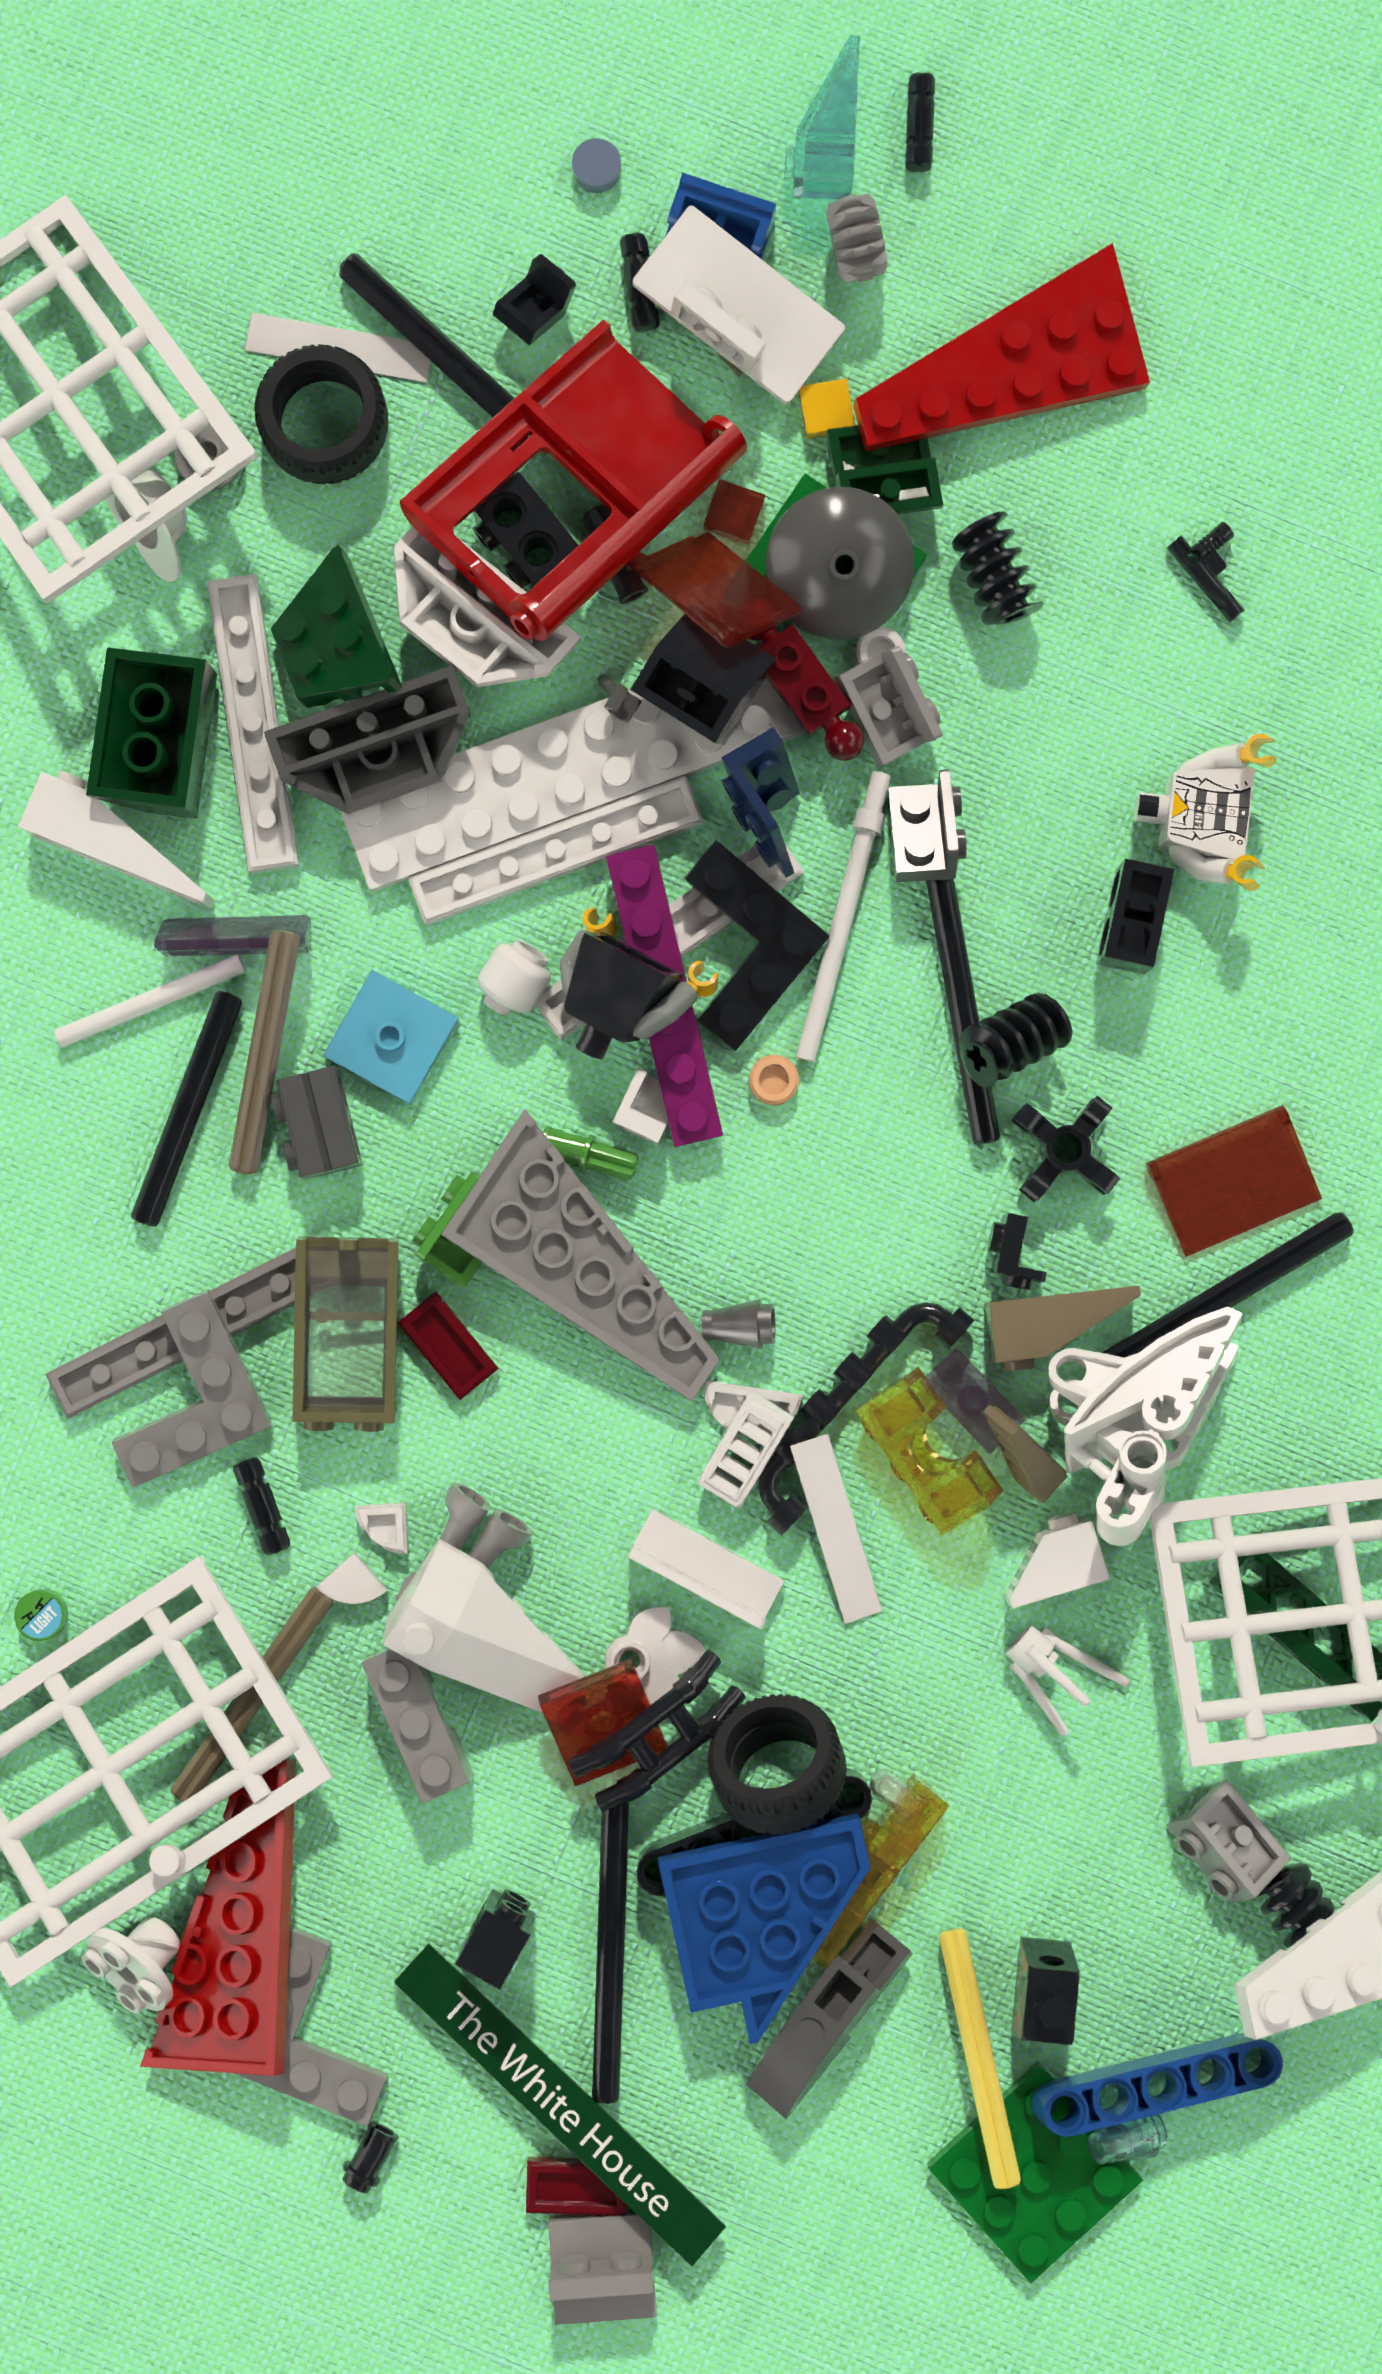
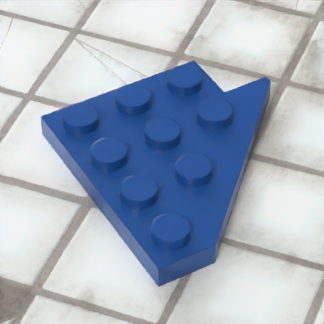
M858 1813L816 1822L814 1825L810 1824L806 1829L805 1827L802 1828L799 1832L793 1831L792 1834L788 1832L784 1835L761 1834L658 1857L690 2012L741 2002L750 2044L758 2043L870 1870Z

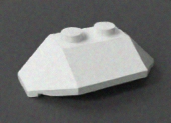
M413 526L394 546L399 625L448 665H453L454 669L474 686L483 687L549 676L579 643L581 636L565 623L545 641H538L534 638L528 640L521 636L513 627L510 617ZM465 544L476 556H478L515 592L519 594L526 593L523 589H521L518 585H516L513 581H511L508 577H506L503 573H501L498 569H496L493 565H491L488 561H486L483 557L476 553L472 548Z

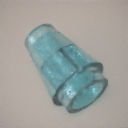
M1157 2114L1099 2129L1089 2136V2150L1094 2160L1099 2164L1154 2158L1167 2143V2131L1162 2118Z

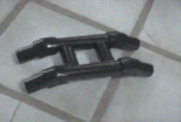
M706 1650L692 1668H688L684 1675L672 1685L673 1688L614 1735L611 1733L602 1741L591 1745V1749L569 1759L571 1770L576 1777H580L596 1768L602 1769L615 1763L627 1753V1749L641 1767L640 1769L636 1768L629 1775L617 1780L616 1784L595 1793V1799L601 1811L605 1812L623 1802L627 1804L647 1793L653 1788L652 1784L707 1740L712 1739L721 1721L726 1720V1716L731 1714L734 1709H738L746 1699L745 1694L739 1688L730 1686L719 1701L713 1703L709 1710L697 1720L698 1723L688 1712L684 1704L688 1705L701 1694L709 1684V1678L721 1665V1660L715 1653ZM668 1718L681 1736L657 1755L644 1736Z

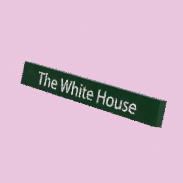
M430 1943L421 1950L394 1980V1983L689 2265L693 2266L726 2228L725 2223L599 2103H596L578 2083Z

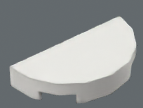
M708 1380L704 1383L705 1400L713 1417L727 1430L751 1391L792 1416L797 1414L803 1397L802 1394ZM751 1414L747 1419L770 1434L775 1430ZM741 1432L739 1433V1435H742V1436H744V1437H748V1436L744 1435V1434L741 1433Z

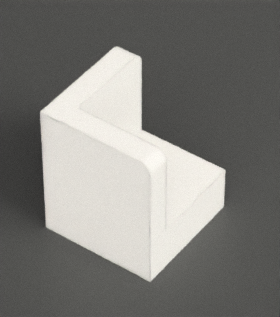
M638 1068L616 1113L613 1124L659 1146L669 1125L659 1080L649 1076L647 1071Z

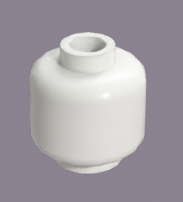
M515 939L513 944H498L480 971L477 979L480 988L486 993L483 1002L504 1016H508L511 1010L518 1013L530 1012L550 983L551 972L546 966L549 959L538 949L519 939Z

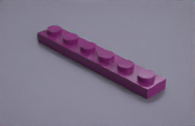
M655 845L606 856L626 944L682 973L683 977L680 982L687 983ZM692 1005L675 1022L649 1038L674 1147L724 1136Z

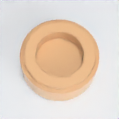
M768 1055L759 1059L753 1065L749 1075V1087L752 1094L757 1100L766 1105L775 1106L787 1102L795 1094L799 1083V1075L794 1064L789 1059L780 1055Z

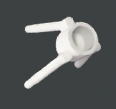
M1031 1624L1006 1651L1005 1654L1013 1660L1009 1668L1022 1679L1059 1734L1066 1736L1069 1733L1067 1726L1031 1672L1038 1678L1046 1672L1083 1706L1089 1705L1090 1699L1054 1665L1059 1655L1052 1650L1053 1648L1123 1687H1127L1130 1684V1680L1115 1671V1669L1058 1638L1046 1626L1040 1632Z

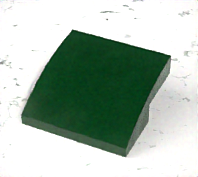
M858 425L827 429L825 437L835 487H851L869 492L885 501L898 515L943 507L935 457L931 458L928 438L865 452Z

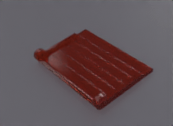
M710 532L697 537L689 536L648 556L643 552H639L629 563L630 568L725 648L732 647L801 613L803 609Z
M1283 1105L1146 1163L1147 1171L1154 1181L1185 1257L1322 1199L1290 1116Z

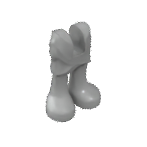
M453 1482L445 1497L449 1518L439 1539L461 1550L472 1532L486 1516L490 1509V1504L475 1490L464 1484ZM495 1509L469 1556L480 1561L489 1569L504 1551L523 1547L533 1532L523 1521L501 1509ZM429 1551L427 1552V1554H426V1556H425L423 1562L425 1561L426 1557H427L428 1554L430 1553ZM417 1571L412 1572L404 1580L399 1593L396 1595V1601L399 1600Z

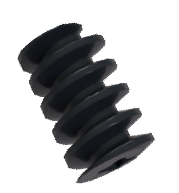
M1004 511L995 512L976 520L952 540L953 550L957 553H964L959 559L960 568L964 571H972L966 579L968 587L979 589L974 595L975 605L987 607L981 614L982 623L986 625L1015 622L1037 612L1044 605L1043 602H1027L1026 598L1037 589L1036 583L1021 585L1019 579L1028 573L1030 568L1028 565H1012V561L1023 551L1021 547L1006 548L1004 545L1015 535L1014 529L998 530L997 525L1008 516Z
M1043 993L1030 994L1024 1000L1011 1004L1009 1008L997 1011L994 1016L986 1017L979 1024L971 1025L963 1031L960 1037L959 1048L964 1068L977 1085L985 1088L992 1087L998 1080L1009 1078L1013 1072L1024 1070L1028 1064L1039 1062L1042 1056L1052 1055L1057 1048L1066 1047L1072 1039L1073 1030L1071 1022L1065 1010L1055 999Z
M1293 1863L1284 1866L1258 1895L1267 1894L1269 1896L1260 1906L1263 1914H1270L1275 1911L1280 1912V1915L1272 1922L1274 1931H1281L1289 1927L1292 1930L1283 1940L1286 1948H1290L1308 1934L1306 1929L1318 1919L1326 1920L1334 1914L1335 1910L1331 1899L1322 1897L1323 1888L1318 1881L1310 1880L1312 1876L1311 1869L1304 1863Z

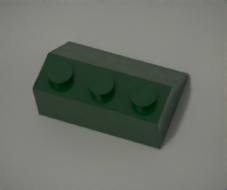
M107 647L86 791L87 797L147 813L197 819L217 681V672L206 659Z

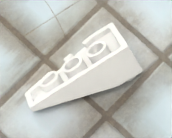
M438 1539L386 1618L383 1645L427 1670L555 1718L561 1716L585 1680V1675L549 1635L542 1633L525 1615L524 1608L514 1597L511 1599L494 1581V1575L483 1563L441 1539Z

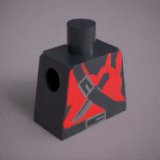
M1020 1936L1011 2034L1017 2038L1026 2041L1073 2045L1080 1970L1070 1941ZM1041 1961H1055L1058 1962V1966L1047 1965L1042 1963Z

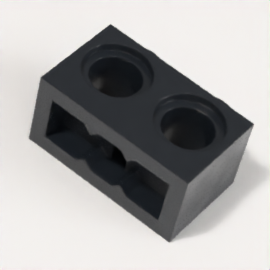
M519 471L473 511L477 523L472 528L475 535L489 552H492L495 548L500 551L508 561L503 566L505 572L521 589L528 586L531 590L579 546ZM506 510H514L522 516L519 523L510 528L501 527L495 521L498 515ZM535 548H545L553 554L550 561L542 566L531 565L526 561V557Z
M1126 858L1116 868L1096 960L1097 965L1143 975L1154 967L1175 869Z
M492 1889L461 1945L455 1965L500 1990L531 1935L536 1916L535 1912L529 1910L531 1903L511 1890L505 1889L501 1894Z

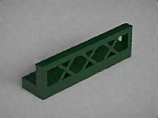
M1268 1553L1254 1555L1265 1565L1267 1587L1250 1588L1241 1580L1247 1615L1277 1612L1275 1593L1296 1592L1303 1598L1304 1608L1327 1606ZM1250 1555L1237 1557L1239 1567ZM1218 1572L1209 1583L1222 1593ZM1274 1574L1287 1585L1275 1586ZM1258 1594H1267L1268 1603ZM1347 1624L1334 1625L1341 1632L1342 1653L1325 1654L1317 1647L1314 1641V1628L1305 1629L1306 1636L1299 1630L1268 1633L1325 1685L1335 1686L1357 1683L1352 1674L1351 1659L1353 1658ZM1371 1644L1374 1661L1382 1667V1653ZM1343 1660V1668H1341L1335 1661ZM1380 1701L1349 1705L1361 1716L1372 1722L1382 1709Z

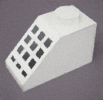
M1076 1512L1063 1514L1047 1520L1049 1528L1036 1533L1004 1593L1009 1606L1012 1608L1020 1607L1110 1580L1092 1520L1087 1518L1078 1519Z

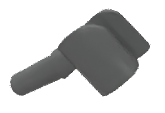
M600 675L597 683L610 695L604 708L619 720L629 723L642 701L630 694L628 689L621 683L616 685L607 675Z

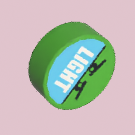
M49 1589L32 1591L23 1596L17 1603L14 1612L15 1624L19 1632L30 1640H48L59 1634L67 1623L68 1608L66 1602L58 1593Z

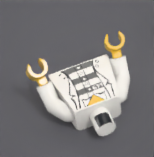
M1257 733L1252 735L1246 744L1237 743L1213 748L1183 762L1178 771L1173 772L1166 780L1164 795L1138 792L1134 807V821L1161 824L1159 848L1168 851L1171 861L1195 880L1232 884L1236 881L1245 890L1256 891L1260 885L1255 880L1244 879L1246 872L1251 868L1265 869V866L1254 856L1246 855L1255 768L1247 766L1250 761L1262 767L1273 766L1277 758L1273 756L1259 758L1258 751L1263 744L1273 743L1276 740L1265 734Z

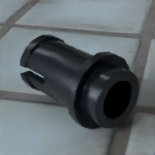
M371 2121L369 2123L368 2129L352 2160L345 2161L342 2166L345 2171L342 2180L345 2184L365 2194H368L372 2187L379 2185L380 2178L378 2174L394 2143L399 2139V2136L393 2133L392 2129L378 2122Z

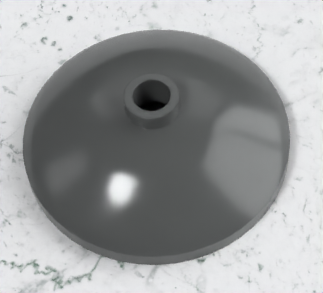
M851 487L821 489L795 502L786 510L775 525L766 551L765 568L767 583L779 609L792 623L802 630L828 639L840 640L860 637L885 624L903 604L909 592L914 574L912 541L900 516L879 497ZM846 554L852 560V569L847 574H839L835 569V561L839 556Z

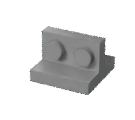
M627 2209V2215L621 2216L549 2215L548 2227L551 2256L549 2295L550 2301H554L555 2325L657 2317L651 2227L632 2209Z

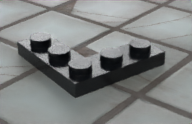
M714 840L684 876L683 880L758 943L698 1015L696 1020L732 1050L736 1051L830 935L720 842Z

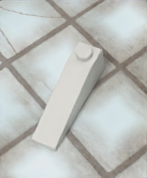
M61 770L57 778L41 772L18 825L20 829L32 837L212 909L215 900L102 802L86 796L87 790L85 789L88 782Z

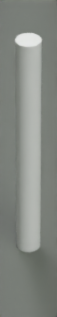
M238 954L55 1029L56 1039L61 1048H64L246 972L240 956Z

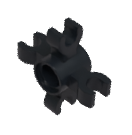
M1096 1096L1086 1105L1072 1125L1056 1128L1028 1103L1023 1105L1011 1121L1041 1144L1040 1156L1042 1162L1023 1183L1019 1191L1034 1203L1043 1196L1060 1173L1074 1170L1102 1195L1109 1194L1121 1178L1090 1155L1091 1142L1089 1136L1113 1108L1099 1096ZM1058 1136H1067L1076 1143L1077 1156L1072 1163H1064L1055 1156L1053 1144Z

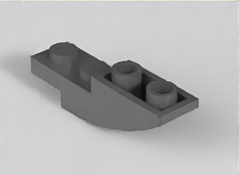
M871 1919L840 1957L837 1954L777 2035L746 2085L782 2117L787 2119L851 2039L849 2034L913 1955L911 1950Z

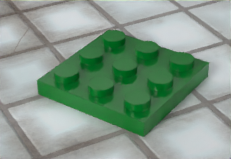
M1039 2061L1002 2093L1021 2177L1019 2185L1007 2189H996L993 2186L978 2116L927 2162L928 2169L1030 2284L1143 2181L1138 2171L1100 2129L1075 2136L1063 2137L1053 2133L1035 2118L1032 2111L1034 2092L1041 2084L1055 2080ZM1061 2096L1052 2103L1050 2116L1053 2121L1063 2119L1068 2114L1070 2102L1067 2096Z

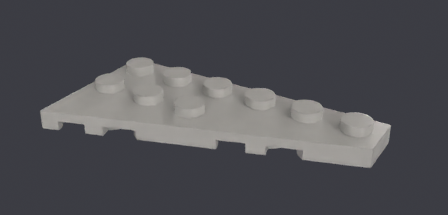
M524 1109L441 1236L688 1400L693 1401L720 1359L683 1311L678 1308L667 1294L656 1276L633 1250L634 1248L587 1187L581 1183L567 1165L556 1147L546 1138L528 1111Z

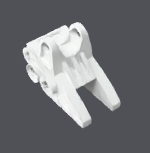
M1226 1307L1195 1318L1157 1339L1141 1352L1125 1358L1070 1348L1058 1352L1051 1359L1048 1374L1049 1381L1054 1389L1050 1396V1408L1055 1420L1065 1426L1066 1471L1071 1474L1086 1467L1105 1481L1096 1503V1523L1098 1533L1109 1544L1125 1546L1136 1541L1153 1510L1163 1501L1166 1470L1179 1466L1185 1459L1192 1445V1440L1196 1438L1207 1416V1411L1211 1409L1222 1383L1226 1380L1238 1356L1239 1346L1231 1343L1241 1324V1312ZM1066 1362H1077L1085 1368L1086 1376L1081 1381L1074 1379L1064 1381L1057 1375L1058 1368ZM1061 1396L1079 1406L1076 1413L1064 1412L1059 1407L1058 1401ZM1162 1439H1173L1172 1447L1176 1450L1171 1453L1169 1448L1166 1449ZM1105 1458L1114 1466L1113 1469H1109L1100 1460ZM1124 1505L1129 1508V1515L1122 1514L1119 1520L1111 1518V1515L1118 1516Z

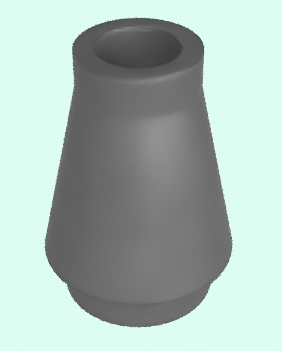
M761 1299L715 1310H703L701 1324L704 1340H718L762 1349L763 1344H774L776 1318L774 1305L762 1304Z

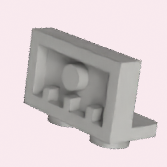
M1228 1780L1217 1782L1186 1815L1174 1817L1167 1824V1828L1175 1836V1842L1180 1851L1196 1862L1208 1877L1207 1881L1211 1889L1229 1903L1255 1899L1291 1860V1857Z

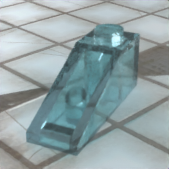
M850 35L796 129L795 148L785 147L784 179H793V198L841 200V197L852 194L860 35Z

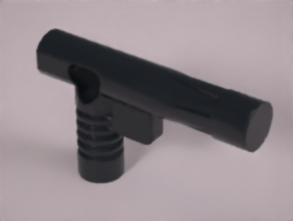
M1222 521L1210 531V534H1206V537H1203L1202 540H1199L1192 547L1181 535L1167 547V550L1229 623H1231L1245 609L1217 577L1225 570L1227 565L1216 550H1219L1220 547L1224 546L1234 537L1232 529ZM1189 554L1198 555L1197 565L1192 566L1184 556Z

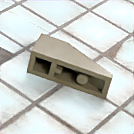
M1140 1286L984 1303L991 1362H1004L1005 1371L1035 1368L1034 1358L1048 1357L1141 1296Z

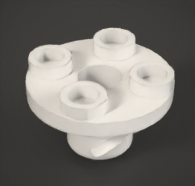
M146 1917L127 1937L110 1929H98L87 1941L88 1950L81 1959L91 1973L100 1978L105 1977L118 1990L116 1992L118 2001L130 2012L138 2014L143 2008L160 2011L173 1998L172 1986L162 1969L178 1953L180 1941L175 1931L167 1923L156 1917Z

